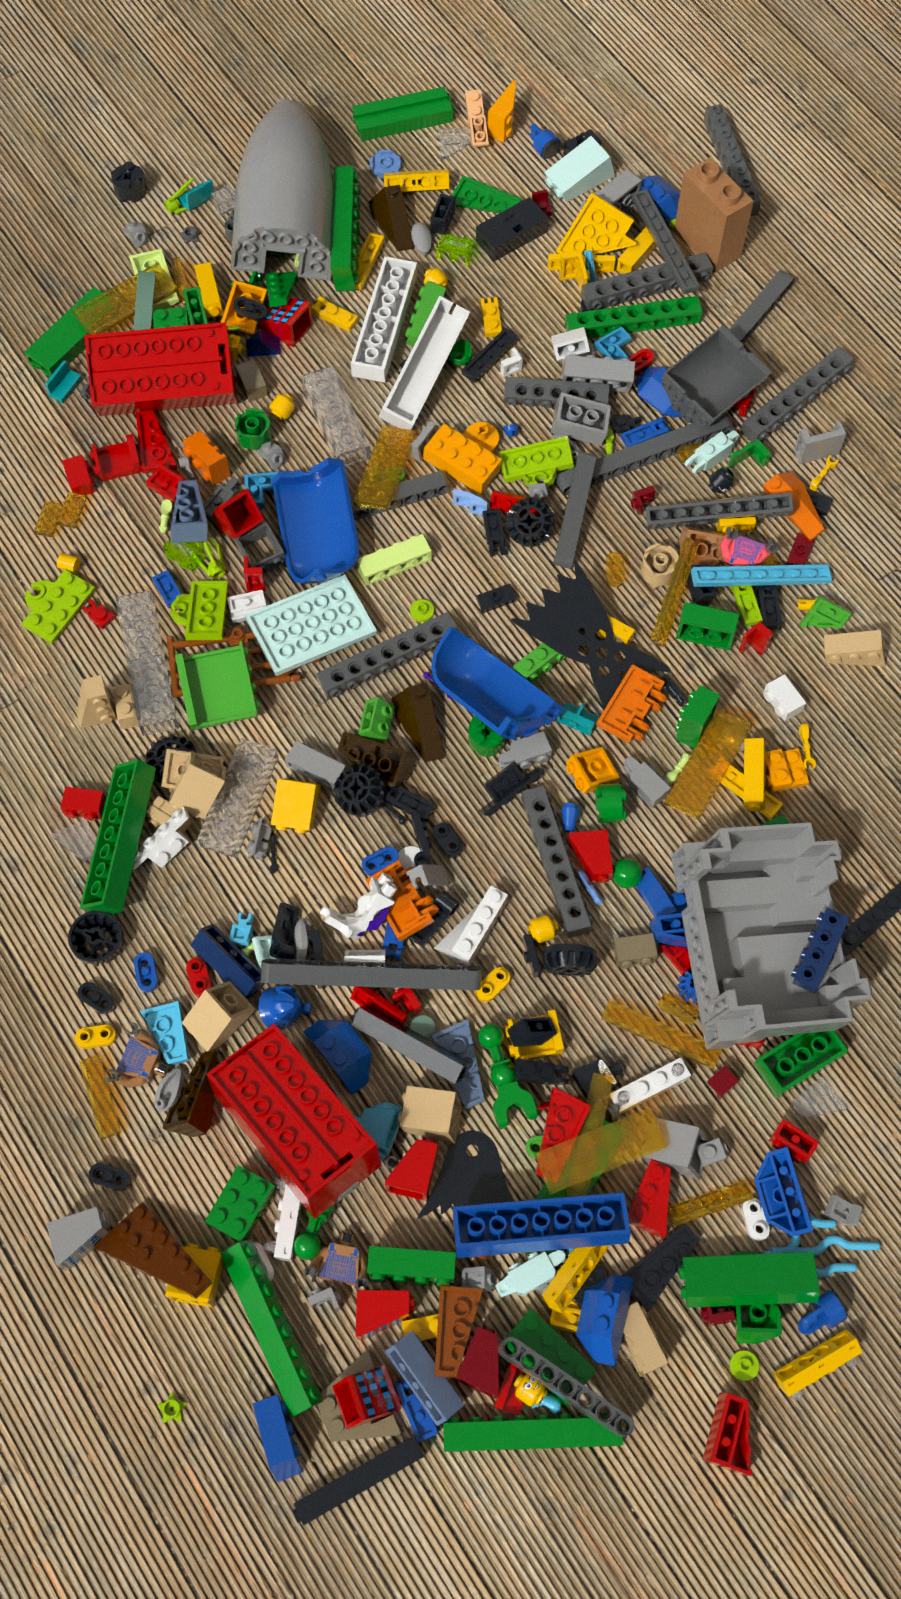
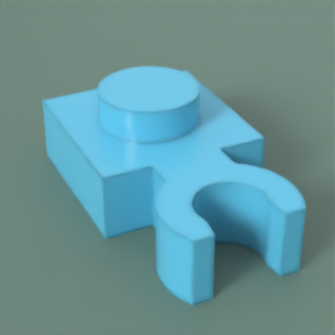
M239 912L237 916L239 923L232 925L229 940L237 946H249L253 933L251 924L254 921L252 913H249L248 918L244 919L242 912Z

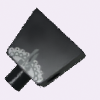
M599 1059L574 1069L571 1077L591 1108H594L617 1087L618 1081L615 1076L622 1073L623 1069L618 1061L607 1066L603 1059Z

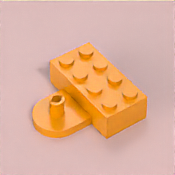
M486 422L471 424L463 434L443 424L424 447L423 459L482 495L501 471L502 459L493 454L499 443V433L493 425Z

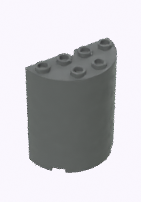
M722 325L664 372L661 384L671 402L672 409L678 411L687 423H692L699 427H708L768 378L772 371L752 352L748 353L744 349V345Z

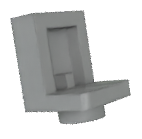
M130 222L126 225V228L122 229L124 235L131 238L136 248L150 241L144 226L138 222Z
M271 441L264 443L257 450L259 457L267 460L273 470L287 461L281 447Z
M545 479L537 480L538 484L529 485L528 489L531 498H549V487L544 483Z
M719 1138L695 1146L703 1167L727 1160L726 1155L729 1154L725 1142L721 1143Z
M831 1195L824 1215L842 1225L856 1226L861 1218L863 1207L858 1204H851L837 1195Z
M331 1287L325 1290L323 1288L316 1289L307 1298L311 1308L332 1300L336 1311L341 1310L339 1304L342 1303L338 1290L333 1292Z

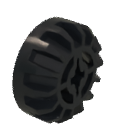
M526 497V499L516 501L509 508L506 517V529L510 537L517 544L524 547H537L545 543L551 537L555 526L554 515L550 507L538 498ZM530 508L537 510L541 517H536L535 514L530 513ZM527 509V513L522 518L517 519L520 512ZM528 518H532V520L535 521L532 522V526H528V524L525 523L528 522ZM539 525H541V527L536 532L532 533V531H534L535 529H537ZM519 527H524L529 533H524Z
M170 734V737L166 738L160 736L158 742L155 743L153 741L151 743V749L146 752V763L156 768L154 780L162 784L166 749L197 753L193 743L186 740L185 736L176 737L175 734ZM167 744H176L180 747L176 749L168 747ZM164 746L165 749L162 755L157 757L158 751Z
M353 764L348 770L343 769L341 778L336 779L338 783L336 788H333V792L336 795L335 802L340 806V809L355 817H365L376 812L386 797V783L382 775L366 764ZM353 776V780L349 782L348 787H344L346 781ZM344 790H348L349 794L352 795V801L345 796Z
M90 911L84 913L73 922L68 933V944L75 957L84 964L88 965L89 963L99 966V963H109L112 957L119 955V949L124 945V932L113 915L103 911ZM106 931L111 934L112 942L105 936ZM85 940L92 947L91 953L85 947ZM104 948L108 949L103 954H95L96 950L99 951L103 950Z
M565 943L551 945L543 949L542 965L553 976L561 975L563 978L565 976H571L572 978L575 976L584 977V975H590L596 969L597 951L592 947L581 944Z

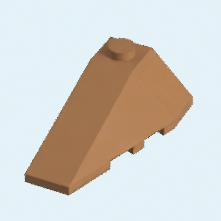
M683 525L679 539V564L691 566L705 563L708 565L724 563L720 543L726 534Z

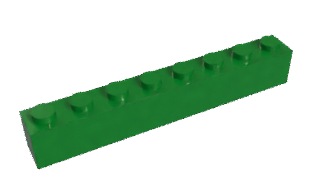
M251 1239L238 1242L220 1254L292 1418L322 1403L320 1391L315 1385L311 1376V1370L303 1358L302 1350L295 1340L292 1327L288 1324L284 1315L283 1307L276 1297L275 1289L266 1275L265 1266L257 1255L256 1246Z
M602 1413L603 1417L601 1418L605 1419L607 1417V1413ZM559 1414L558 1419H549V1415H536V1420H527V1416H514V1420L505 1421V1416L492 1417V1421H483V1417H471L470 1422H461V1418H449L448 1423H443L444 1452L623 1446V1436L614 1435L585 1414H580V1418H572L571 1414ZM622 1419L618 1422L620 1432H622Z

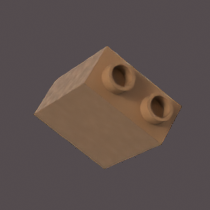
M709 158L683 174L674 231L696 254L705 252L713 266V271L716 273L741 258L753 200Z

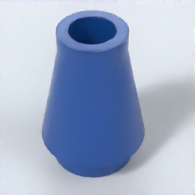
M565 803L563 808H561L563 831L575 832L580 813L579 805Z

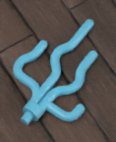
M810 1214L812 1225L815 1227L835 1228L837 1226L835 1220H822ZM800 1235L791 1238L788 1246L771 1247L770 1251H763L762 1254L813 1252L814 1256L823 1253L831 1244H837L848 1250L876 1251L881 1248L879 1242L847 1241L840 1236L832 1235L824 1238L816 1247H798L800 1242ZM834 1263L823 1269L816 1268L817 1277L820 1278L828 1277L834 1272L857 1271V1265L854 1263Z

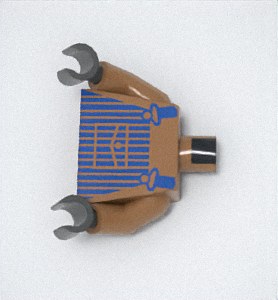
M129 1022L133 1026V1031L130 1032L124 1029V1032L130 1035L134 1034V1037H130L117 1070L109 1069L106 1071L112 1074V1079L106 1077L104 1080L106 1082L115 1081L117 1084L132 1088L144 1085L146 1082H152L155 1074L165 1077L169 1065L160 1063L162 1055L159 1052V1046L153 1038L143 1030H138L136 1023Z
M342 1233L340 1244L330 1243L329 1246L324 1247L313 1258L310 1265L305 1268L303 1279H305L306 1275H312L311 1282H315L317 1275L322 1280L355 1286L356 1291L361 1286H365L366 1290H369L368 1263L366 1257L360 1253V1249L352 1247L354 1235Z

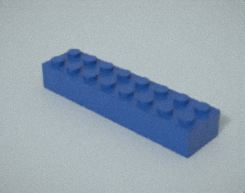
M624 1192L453 1207L457 1258L628 1244L631 1235Z

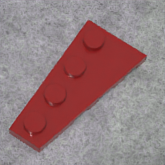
M154 411L136 412L143 474L155 472V464L157 462L167 465L171 470L178 469Z
M555 1087L552 1088L535 1174L553 1183H556L591 1108L587 1103Z

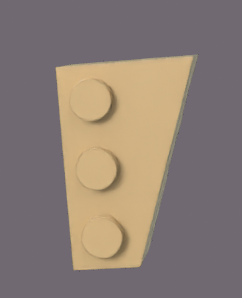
M881 630L824 635L827 663L886 667L885 646Z
M102 675L82 680L80 698H78V706L76 707L80 729L101 723L107 724L117 719L112 698Z
M638 1302L628 1306L622 1339L639 1377H642L664 1367L668 1362L663 1349L656 1340L657 1336L653 1327H650L646 1320L648 1316L644 1307L639 1306Z

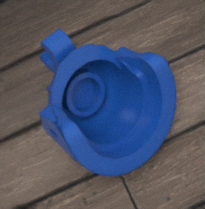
M276 986L267 988L261 994L258 1008L261 1020L266 1027L275 1024L279 1030H283L284 1028L292 1027V1023L299 1019L300 1014L311 1015V1004H302V998L296 994V989L293 987Z

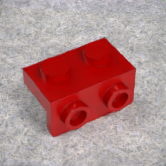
M157 462L155 464L156 471L146 480L145 484L174 503L176 501L179 481H185V478L181 474L171 471L167 465Z

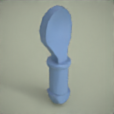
M578 869L576 873L585 885L586 891H588L596 904H601L603 898L596 891L594 885H590L588 874Z

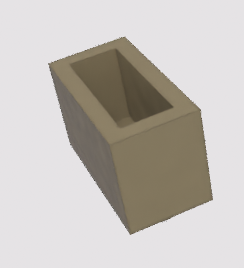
M255 359L235 365L237 377L248 402L268 396V381L262 377L261 365H257Z
M653 933L614 938L612 946L616 967L627 969L636 964L648 966L656 962L658 954Z

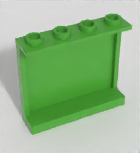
M242 641L239 642L240 646L183 657L182 653L175 655L191 731L258 717L257 711L260 710L258 699L254 700L253 693H257L254 682H250L249 676L253 674L251 664H246L245 658H249L247 647H243Z

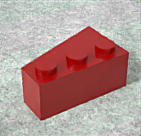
M651 1159L628 1211L629 1224L664 1239L667 1230L671 1168Z

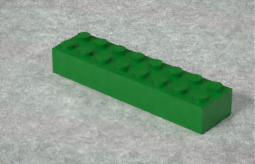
M354 165L334 167L330 269L336 292L356 290V283H359L358 272H356V270H359V261L356 259L360 256L359 247H357V245H360V237L357 232H360L358 220L361 219L358 207H361L359 197L361 195V186L357 184L359 183L358 172L354 170Z
M139 759L114 766L79 908L86 912L103 911L115 914L122 912L125 906V898L130 886L131 872L134 869L135 855L138 851L139 838L142 834L143 821L147 813V804L151 796L150 792L156 770L155 767Z

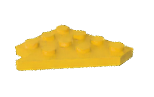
M592 192L559 244L556 252L561 254L567 251L581 250L582 255H584V251L592 250L593 255L634 246L637 241L626 235L634 219Z

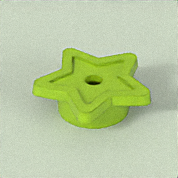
M171 1393L166 1402L158 1404V1408L163 1412L162 1422L165 1423L170 1419L180 1422L182 1420L181 1410L185 1407L186 1402L177 1401L174 1394Z

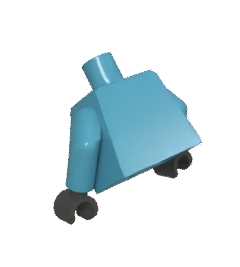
M383 1102L372 1108H365L361 1117L354 1116V1118L377 1143L381 1162L384 1161L388 1169H394L388 1165V1160L393 1159L396 1162L398 1160L395 1156H386V1153L390 1154L400 1127L398 1125V1115L403 1109L400 1105Z

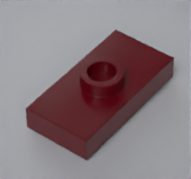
M797 533L786 565H805L814 539L810 541L805 535Z

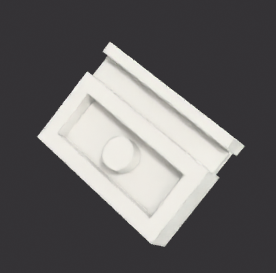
M263 590L227 597L233 623L246 621V614L266 607Z

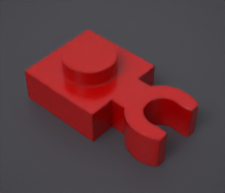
M89 599L91 607L86 608L82 606L83 612L89 615V619L103 630L115 619V615L102 604L96 607L95 602Z

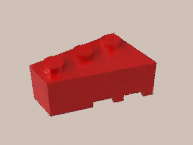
M719 1393L702 1460L741 1475L752 1476V1469L750 1468L751 1446H749L748 1431L750 1430L748 1400L730 1393Z

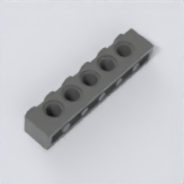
M506 377L504 403L512 406L524 404L527 407L541 405L544 408H551L555 406L558 400L552 394H560L562 392L569 395L576 394L584 399H587L588 395H592L595 399L591 401L608 405L609 384ZM520 390H524L526 394L519 395L517 392ZM540 391L543 395L536 396L535 393Z

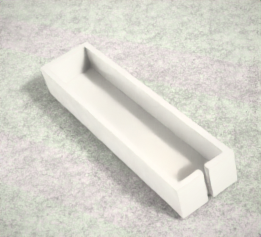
M439 296L379 414V418L407 433H410L470 313L468 310L456 305L452 315L449 314L453 302L442 296Z

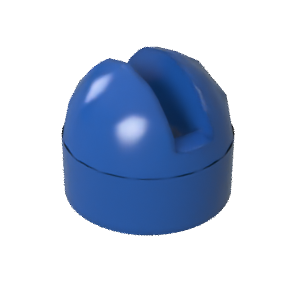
M517 423L504 426L507 436L517 435Z

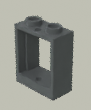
M266 520L234 539L235 545L243 559L244 556H248L250 567H262L263 574L267 570L279 567L286 562L284 551ZM267 537L276 554L253 564L244 546Z

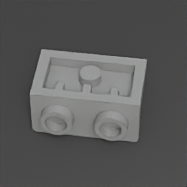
M430 421L422 429L421 434L413 441L412 446L407 451V457L419 462L423 460L424 447L438 431L436 423Z

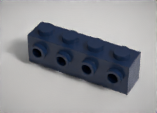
M828 907L825 913L820 912L816 920L819 926L817 930L812 929L808 941L811 943L808 948H803L799 957L802 959L800 967L796 965L791 974L794 977L792 984L815 994L850 917Z
M214 924L199 930L190 946L224 981H231L245 998L255 995L263 984L261 982V971Z

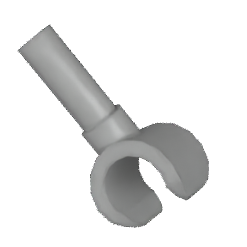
M178 458L180 468L186 467L191 479H195L196 477L191 470L188 458Z

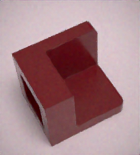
M726 1066L721 1068L707 1081L709 1086L717 1093L716 1099L718 1101L739 1082Z

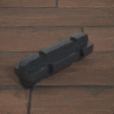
M663 675L660 679L665 682L666 691L674 700H677L676 703L680 707L684 706L688 701L687 697L681 694L682 691L674 681H670L669 675Z

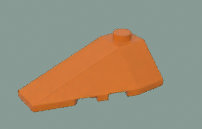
M792 472L776 474L763 484L764 495L792 493L793 513L792 516L786 517L810 541L824 531L822 522L804 483Z

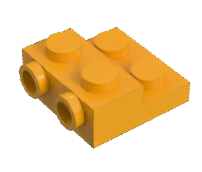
M603 747L573 754L566 762L567 772L573 774L575 786L583 794L595 791L597 789L596 784H611L617 782L620 778Z
M798 748L787 751L778 749L766 752L765 783L767 787H770L771 793L809 784Z

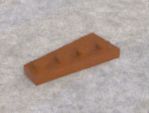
M440 1286L434 1377L456 1378L483 1288Z

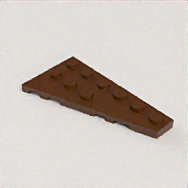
M143 1202L93 1246L97 1251L106 1253L110 1257L118 1259L126 1265L165 1284L167 1283L195 1299L213 1284Z

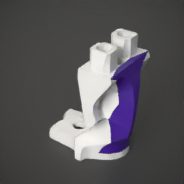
M382 873L379 879L372 877L369 882L371 891L358 899L357 911L354 913L341 914L327 906L323 907L320 913L325 916L326 923L341 931L347 938L361 939L365 932L377 930L384 922L389 907L394 904L393 894L397 890L396 886L392 884L394 880L385 873Z

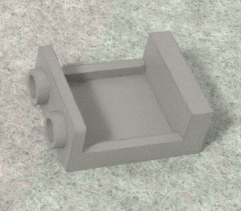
M840 420L836 421L831 432L810 437L807 428L799 431L794 447V453L799 464L840 453L845 436L847 435L846 428L842 426Z

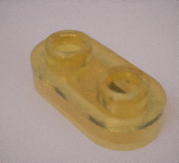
M616 552L608 554L605 561L606 581L611 587H620L625 579L624 558Z

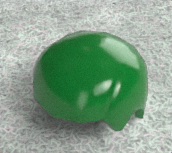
M467 340L455 341L447 357L448 361L455 366H464L470 362L473 357L471 343Z
M629 858L618 860L613 865L614 883L621 888L637 886L642 880L640 864L636 860Z

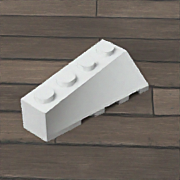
M490 886L482 901L434 949L463 965L470 966L506 906L508 894Z

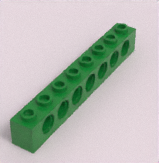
M689 296L679 299L566 314L565 329L567 332L584 327L587 339L604 337L621 326L627 333L696 324L701 322L702 308L698 296Z

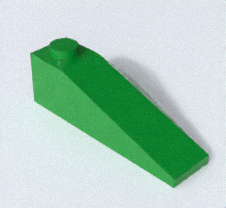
M733 1251V1255L756 1254L754 1251ZM778 1305L735 1306L736 1343L759 1344L782 1335L781 1312Z

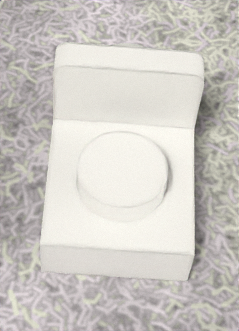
M515 347L511 349V358L501 361V374L503 377L522 370L523 356L520 352H517Z

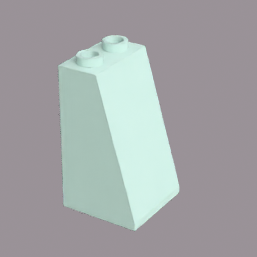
M592 136L544 172L546 176L545 182L548 187H553L559 199L562 198L565 202L615 176L610 156Z

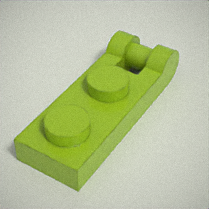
M730 586L744 627L756 625L759 621L762 623L763 619L752 586Z

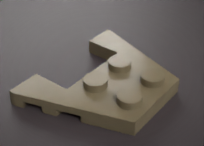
M368 1351L364 1352L320 1393L323 1402L317 1406L331 1442L398 1436L401 1434L394 1415L373 1424L368 1422L349 1430L346 1429L332 1386L349 1375L375 1368Z

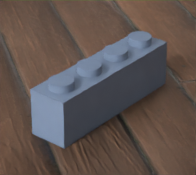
M410 1331L385 1351L437 1426L447 1421L464 1406L459 1393L452 1388L447 1377H434V1358L426 1351L420 1338L413 1331Z

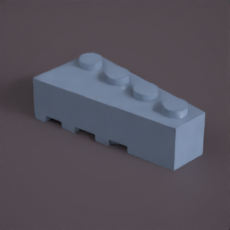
M197 480L179 481L171 522V543L207 541V519Z

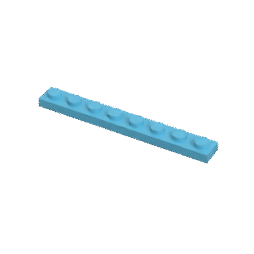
M828 564L693 567L691 569L694 587L830 584L832 581Z

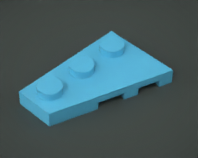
M176 1001L140 1011L158 1042L157 1044L167 1063L171 1066L190 1061L185 1026L182 1024L181 1003Z

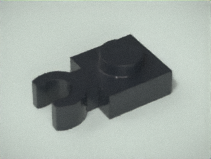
M612 415L613 433H624L641 426L636 424H640L642 418L634 417L629 419V415Z

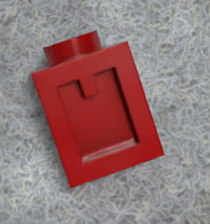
M398 988L394 991V995H392L394 1004L405 999L403 1003L408 1011L412 1010L415 1015L422 1011L421 1004L411 988Z

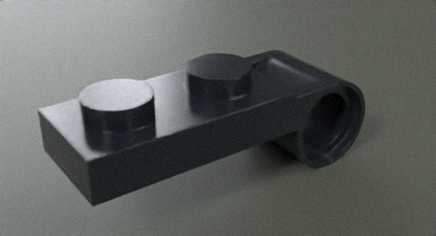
M419 814L411 815L412 827L420 852L414 857V867L419 866L418 862L421 860L431 865L432 858L429 849L432 848L430 837H426L424 832L427 830L425 821L420 819Z
M445 890L434 901V905L438 907V912L431 916L434 922L409 936L421 948L431 940L460 905V902Z
M285 902L279 905L269 954L275 959L294 960L296 949L291 945L300 909Z

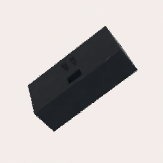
M528 197L477 225L476 241L494 261H497L547 233L549 217Z

